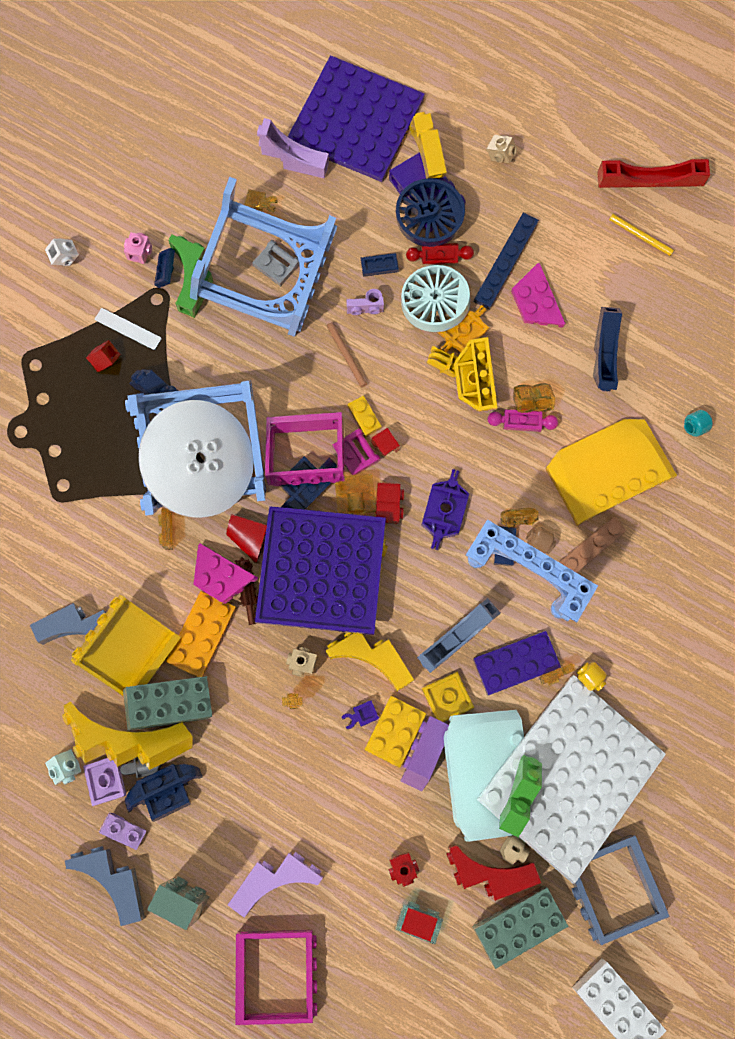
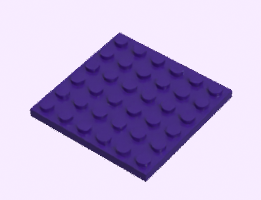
M330 55L287 137L310 149L328 153L329 161L383 182L409 130L412 118L417 114L424 100L425 93Z
M269 506L255 623L374 635L386 518Z

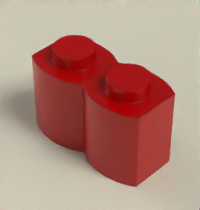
M377 483L376 517L386 518L385 523L398 524L399 519H403V508H400V500H404V489H401V484Z

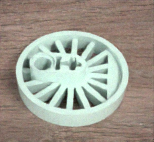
M430 265L415 271L404 283L401 294L402 311L407 320L415 327L428 332H442L457 326L466 317L471 302L469 286L465 278L453 268L443 265ZM432 274H436L435 288L430 276ZM440 274L446 275L439 286ZM426 276L429 286L421 279L422 277ZM450 278H454V280L447 285ZM416 281L421 287H419V286H417V285H415V284H413V283ZM442 309L450 316L451 319L445 320ZM424 311L420 319L416 317L418 314ZM432 311L431 322H426L427 316ZM436 311L439 313L441 322H435Z

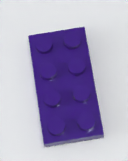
M546 631L473 659L487 696L561 668Z

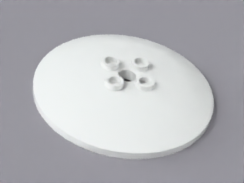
M187 400L163 409L148 424L141 439L139 466L145 485L161 505L182 516L192 518L210 517L231 508L245 493L253 473L252 446L244 427L229 411L211 402ZM198 452L202 453L205 457L203 463H199L196 460Z

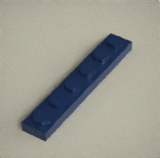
M524 212L522 213L474 298L475 303L490 310L539 222L538 219Z

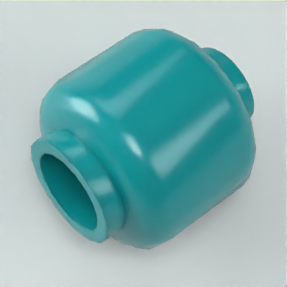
M704 410L695 411L687 415L684 420L685 431L693 437L709 432L713 426L711 415Z

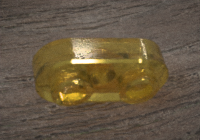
M534 508L504 510L500 514L501 523L507 527L523 524L533 525L539 520V512Z

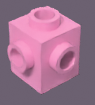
M130 232L129 238H126L124 243L125 256L127 260L145 264L147 256L152 252V244L145 234Z

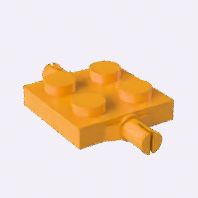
M481 305L475 312L468 311L466 317L457 326L446 331L437 332L446 340V343L440 349L447 352L453 347L462 352L469 340L482 338L489 330V327L480 318L486 312V308H483Z

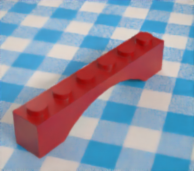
M690 159L675 165L652 168L632 166L620 160L602 161L597 172L598 187L704 186L710 177L709 159Z

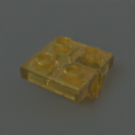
M372 474L345 476V481L335 483L338 513L361 514L376 512Z

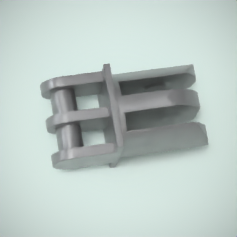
M136 757L133 763L122 765L120 771L124 775L136 774L137 778H142L159 771L161 765L149 770Z

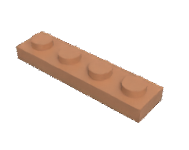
M613 517L559 563L576 573L579 572L622 536L626 529Z

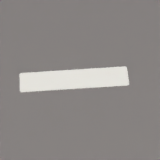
M103 308L100 309L95 317L96 321L155 350L161 340V337Z

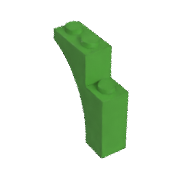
M171 234L168 240L170 247L175 250V253L184 265L183 287L175 304L179 312L195 318L205 298L199 296L197 300L190 298L191 277L197 261H202L205 248L199 243H191L182 236L177 237ZM208 270L205 281L213 283L212 274Z

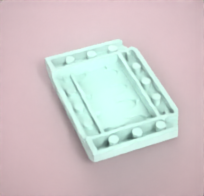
M508 710L450 716V724L443 738L453 819L457 828L461 829L467 842L513 836L499 829L500 820L483 806L477 798L524 738L522 719L518 711Z

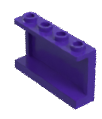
M420 152L389 171V180L399 194L409 184L417 180L426 179ZM446 176L443 178H438L439 180L449 183L455 188L453 182L449 181L446 178ZM425 188L428 200H430L431 188ZM435 189L433 199L434 201L441 190ZM420 190L415 191V192L419 195V197L423 200L421 191H420ZM445 194L443 195V197H442V199L440 200V202L443 201V200L446 198V195H445ZM460 194L461 197H462V199H463V201H464V205H465V203H466L465 198L463 197L462 194ZM411 195L407 196L408 199L416 202Z

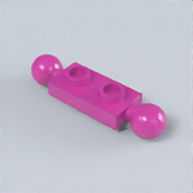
M505 409L504 416L494 411L487 418L491 426H498L504 423L503 430L541 432L542 426L548 430H553L558 426L556 416L548 415L542 418V412Z

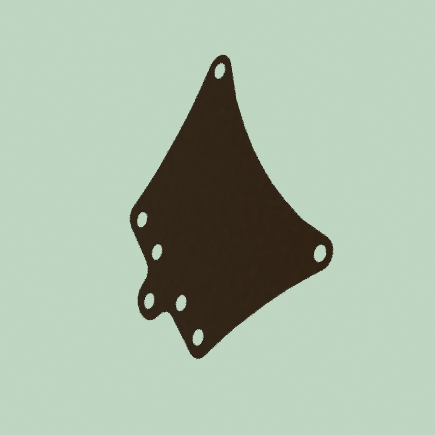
M162 288L148 290L113 313L161 337L155 350L97 321L64 338L31 349L21 359L29 405L24 413L12 418L9 422L7 436L9 441L17 448H34L39 451L50 493L57 502L65 503L109 496L144 495L148 492L147 487H144L139 466L137 437H140L139 429H135L134 418H137V415L130 416V412L126 410L125 400H128L129 395L142 393L129 384L132 381V375L137 370H152L168 386H171L166 356L165 331L170 299L167 291ZM154 294L162 295V303L153 305L151 303V296ZM109 340L121 355L112 365L98 372L86 357L94 348ZM37 359L41 361L42 367L40 370L32 371L29 368L32 360ZM40 393H46L49 396L47 404L40 405L37 403L36 398ZM150 413L149 420L151 421L157 414ZM18 426H24L27 429L25 437L17 438L14 431ZM52 445L60 446V455L57 457L50 456L48 453L49 447ZM197 453L196 460L199 463H203L204 460ZM66 479L69 481L70 486L67 491L61 492L57 489V482L59 480Z

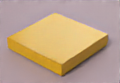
M458 672L422 688L437 720L446 722L450 716L461 715L474 709V705Z

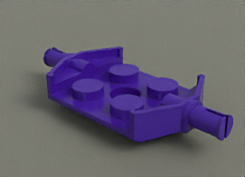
M452 469L448 481L432 484L421 526L433 536L431 545L433 550L435 543H437L435 550H439V545L443 538L457 536L460 531L469 493L458 484L457 479L460 471L457 470L454 477L455 469ZM447 503L451 506V511L445 513L441 510L440 506Z

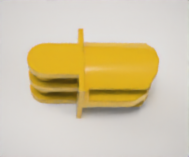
M432 346L431 354H429L426 363L439 369L440 374L444 373L450 377H456L454 362L458 357L454 355L455 353L449 354Z

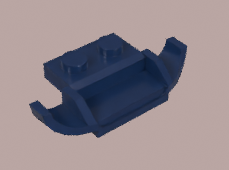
M304 456L290 471L313 470L317 468ZM329 457L318 469L336 468L337 464ZM331 482L281 485L280 487L290 496L281 507L305 510Z
M172 764L136 781V784L130 789L125 798L128 813L139 804L146 805L151 820L155 822L191 805L185 786L188 785V781L203 777L200 768L187 764Z

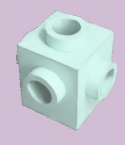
M72 749L53 756L45 763L49 776L53 779L55 785L61 782L66 785L76 779L75 776L81 772L79 762L75 758Z

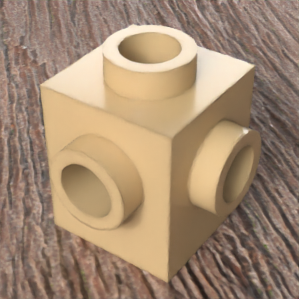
M494 135L487 147V151L491 161L510 164L517 153V147L513 137Z
M299 647L298 650L293 649V653L288 654L286 664L289 665V670L292 671L293 675L303 677L304 674L313 676L317 655L310 653V649ZM304 660V663L298 664V661Z

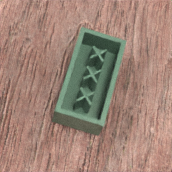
M207 676L125 687L123 690L128 731L205 720L212 717Z
M177 876V878H172L159 885L147 910L187 930L199 919L210 896L206 895V890L198 886L192 888L187 885V880Z
M541 886L472 927L494 968L497 969L569 926L548 888Z

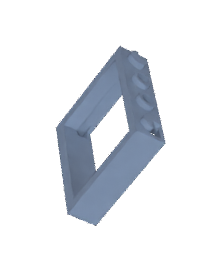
M628 835L600 847L592 860L627 846L655 912L654 914L603 935L580 877L576 883H573L574 888H571L575 899L581 903L582 908H580L583 919L585 921L588 920L590 925L588 932L592 940L600 945L670 917L635 835Z

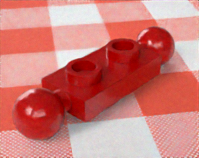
M445 243L434 247L422 246V251L411 247L406 251V258L410 262H415L422 258V264L458 263V257L470 260L474 256V249L471 246L465 245L459 249L458 243Z

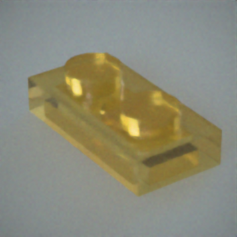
M161 508V515H158L159 526H162V533H159V544L165 550H173L172 512L167 508Z

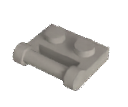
M270 240L266 248L252 264L281 287L298 268L299 261L297 257H292L280 248L277 242ZM275 252L290 263V265L286 267L270 254Z

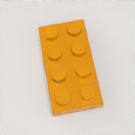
M200 591L179 634L181 638L170 652L166 663L194 676L203 677L236 607L229 603L224 604L209 594Z

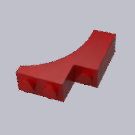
M457 845L448 847L449 852L446 855L449 864H454L456 873H453L457 885H461L463 889L486 881L487 884L484 885L488 897L492 896V899L496 901L541 883L534 862L530 861L509 868H494L473 861Z

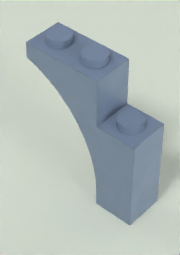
M487 598L417 658L422 666L431 673L501 613Z
M73 603L31 624L30 627L37 642L44 645L64 636L86 635L90 630H94L97 626L98 618L101 614H106V611L102 610L84 619L86 614L83 608Z
M103 846L91 849V854L83 855L82 851L71 854V859L65 860L66 869L88 874L107 890L117 909L120 926L145 919L135 868L129 870V867L125 866L116 869L117 873H115L110 849L104 850Z

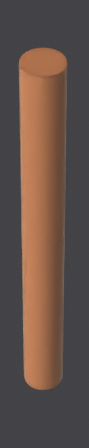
M333 322L327 324L329 332L360 387L366 386L367 382Z

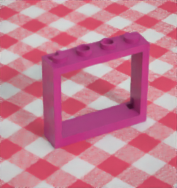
M342 412L266 417L265 477L268 486L345 481L344 422ZM337 429L338 468L274 472L275 433Z
M312 930L241 931L236 933L235 1025L313 1023V1016H317V1003H313V994H317V980H313V971H317V957H313V949L317 948L316 935H312ZM306 938L307 1012L246 1014V939Z

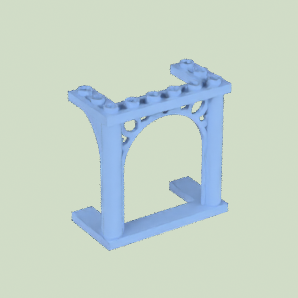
M229 177L223 193L222 207L203 259L202 261H197L191 277L190 298L197 300L198 296L288 329V335L295 336L296 331H301L309 309V305L306 303L308 299L313 297L315 291L312 288L313 283H317L321 273L317 272L318 268H323L326 257L323 256L324 251H329L337 229V226L334 225L336 217L329 215L328 220L318 226H302L284 221L235 202L234 195L237 179ZM228 218L275 235L291 246L298 258L300 272L296 285L289 293L275 300L263 301L205 281ZM304 250L313 251V255L309 258H304L301 255ZM304 263H309L308 268L304 267ZM293 294H298L297 301L292 297ZM285 300H288L293 304V311H288L285 309ZM275 304H278L281 311H279L278 308H274L273 306Z
M251 380L242 381L239 384L144 395V393L128 396V400H125L126 410L130 412V416L137 415V418H134L135 429H139L140 437H137L138 448L140 447L144 431L151 422L149 414H158L161 412L160 408L165 409L175 403L187 400H202L214 404L237 401L246 402L256 477H251L249 486L243 496L256 494L257 501H265L267 492ZM149 490L143 495V499H140L141 510L145 511V515H154L160 507H164L153 497Z

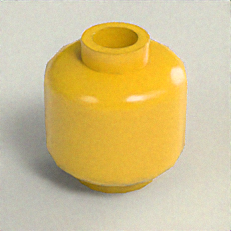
M586 662L577 671V678L589 691L595 689L599 691L606 685L604 681L607 676L606 672L595 662Z

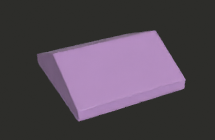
M106 758L83 766L92 806L126 796L120 766L117 767L113 760L110 761Z

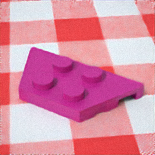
M537 263L512 288V295L524 323H538L545 326L552 324L562 328L565 326L564 319L540 263Z
M199 543L193 585L218 601L226 604L233 599L234 595L242 592L247 584L258 579L255 575Z

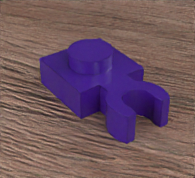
M372 700L354 707L355 714H344L342 716V720L350 718L352 721L350 725L346 726V729L353 728L357 722L362 727L379 719Z

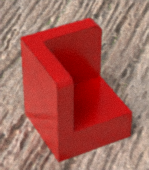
M108 340L94 348L86 359L96 371L100 372L112 365L121 354Z
M388 428L371 438L372 445L375 449L378 448L383 456L388 455L392 451L397 453L400 449V445Z

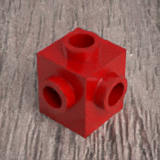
M409 852L389 859L392 867L388 869L392 881L396 880L398 885L408 886L414 883L415 878H418L416 872H419L415 859L411 860ZM402 867H407L406 873L400 872Z

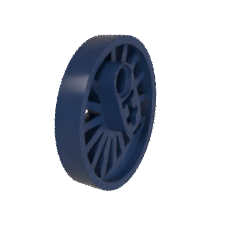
M427 178L409 184L401 192L396 203V220L400 231L408 240L421 246H440L452 240L459 232L465 216V205L460 193L452 185L439 179ZM425 188H431L430 200H428ZM435 189L441 190L434 201L433 199ZM417 190H420V191H421L423 200L419 197V195H418L415 191H417ZM445 194V195H446V198H445L443 201L440 202V200L442 199L443 195ZM411 195L416 202L408 199L407 196ZM402 203L408 205L407 207H401ZM427 223L425 238L420 237L419 235ZM430 224L435 238H429ZM444 225L452 228L453 230L450 232ZM419 226L415 234L410 232L415 227ZM437 227L442 231L444 236L440 237Z

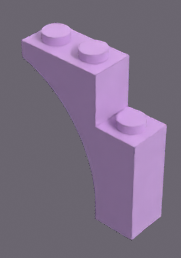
M264 118L262 125H259L257 136L260 137L259 146L263 155L280 158L286 170L325 178L329 165L328 153L310 149L291 140L273 124L272 120Z
M290 852L276 873L272 871L274 867L268 862L263 861L261 863L258 861L228 906L245 918L253 905L269 891L279 886L296 882L318 885L323 878L320 875L322 871L313 864L310 867L305 864V858L297 852L294 854Z

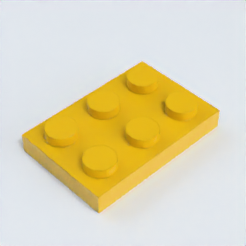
M390 696L364 750L401 768L426 713Z

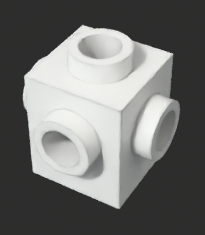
M54 238L45 249L51 265L70 266L79 255L73 241L62 238Z

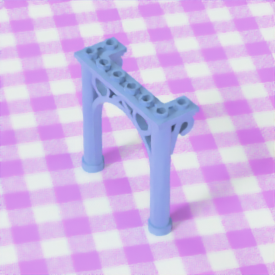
M489 520L485 522L465 555L468 557L469 565L473 568L483 567L491 554H497L519 563L544 578L561 594L551 605L552 615L566 621L571 619L576 623L578 622L598 585Z

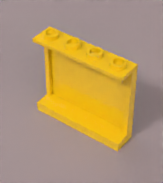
M119 595L112 599L106 614L103 613L98 618L97 626L94 630H90L86 634L83 645L81 647L78 646L74 650L71 661L123 696L125 687L148 684L181 637L127 598Z

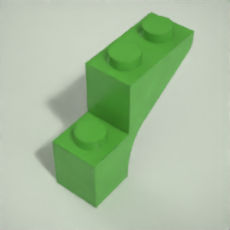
M525 755L521 757L510 797L500 815L499 829L516 837L520 836L529 822L530 806L542 788V763L537 759Z

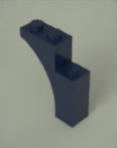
M601 307L594 345L596 360L593 378L597 387L607 392L617 390L618 386L617 351L623 314L620 308Z
M137 370L132 375V381L129 383L145 395L179 391L174 386H168L152 370Z

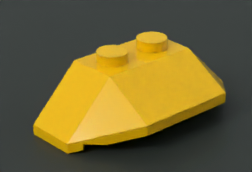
M485 337L469 340L454 362L458 399L479 412L498 409L489 339Z

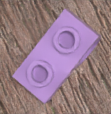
M370 289L366 293V299H347V314L360 315L361 313L378 314L383 312L384 301L382 293L377 289ZM375 298V299H377L378 301H377V302H371L370 299Z
M109 812L99 833L137 850L146 830Z

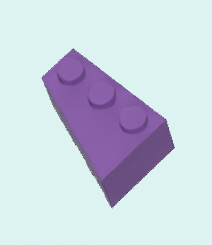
M431 716L427 722H422L418 731L421 733L420 738H415L411 750H413L412 756H407L403 765L406 769L400 780L401 782L419 791H423L431 778L444 747L443 737L445 731L448 730V724Z

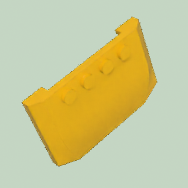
M623 419L559 450L546 467L547 473L577 526L651 488L660 486L677 477L676 472L645 419Z

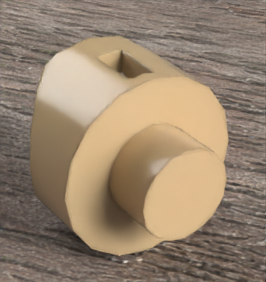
M507 837L500 850L503 859L512 865L517 860L524 863L530 853V850L524 847L526 842L520 837Z

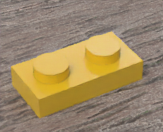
M364 395L347 404L365 437L382 429Z

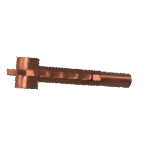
M241 557L240 560H235L236 565L254 575L251 572L253 566L249 559L245 560ZM252 581L240 592L241 596L239 598L241 600L240 605L246 606L249 625L257 624L255 623L254 605L257 603L256 598L258 596L255 595L256 588L253 586L255 582Z

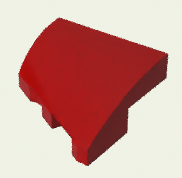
M231 514L226 535L253 562L257 563L263 548L262 544L266 536L267 525Z

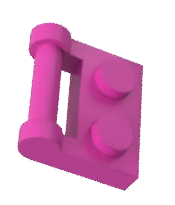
M357 429L344 437V465L352 477L381 460L364 438V433L361 429ZM357 439L363 450L368 455V460L365 461V459L353 443V440ZM336 442L332 444V447L338 455Z

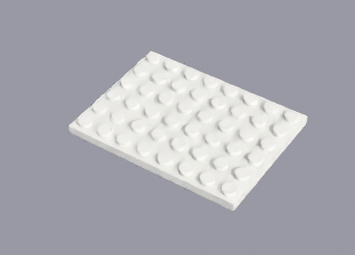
M572 675L477 800L500 820V815L510 797L521 757L525 755L541 762L542 788L530 806V820L519 837L571 883H576L666 754L597 694L589 691L575 675Z

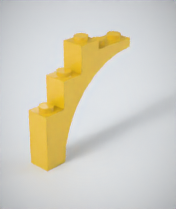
M72 702L63 705V720L66 725L70 724L72 727L71 731L75 739L73 750L78 758H82L84 763L106 753L110 761L113 760L117 767L138 757L141 764H145L151 770L193 748V736L183 722L152 732L118 731L91 721L80 713Z

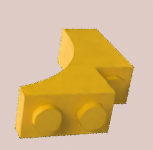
M417 113L412 118L409 130L419 148L426 179L443 178L447 171L438 129L434 130L431 113Z
M348 632L344 635L345 639L340 642L335 640L327 646L329 649L326 650V654L330 659L354 658L374 666L385 675L396 692L414 681L389 639L385 642L383 639L373 645L374 649H371L362 634Z

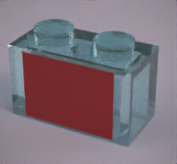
M408 901V904L402 903L395 924V930L436 944L443 918L439 916L440 912L430 908L427 911L419 909V904Z

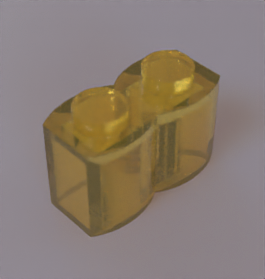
M540 383L534 386L518 385L514 387L513 400L518 412L528 413L535 410L545 412L554 409L555 395L550 384Z

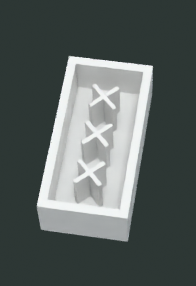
M602 958L572 987L615 1039H659L666 1032V1029L609 963Z

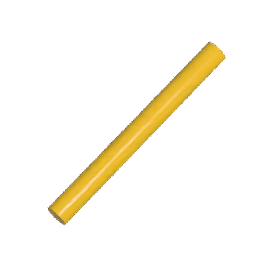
M611 215L609 219L611 222L669 256L673 253L674 250L618 216Z

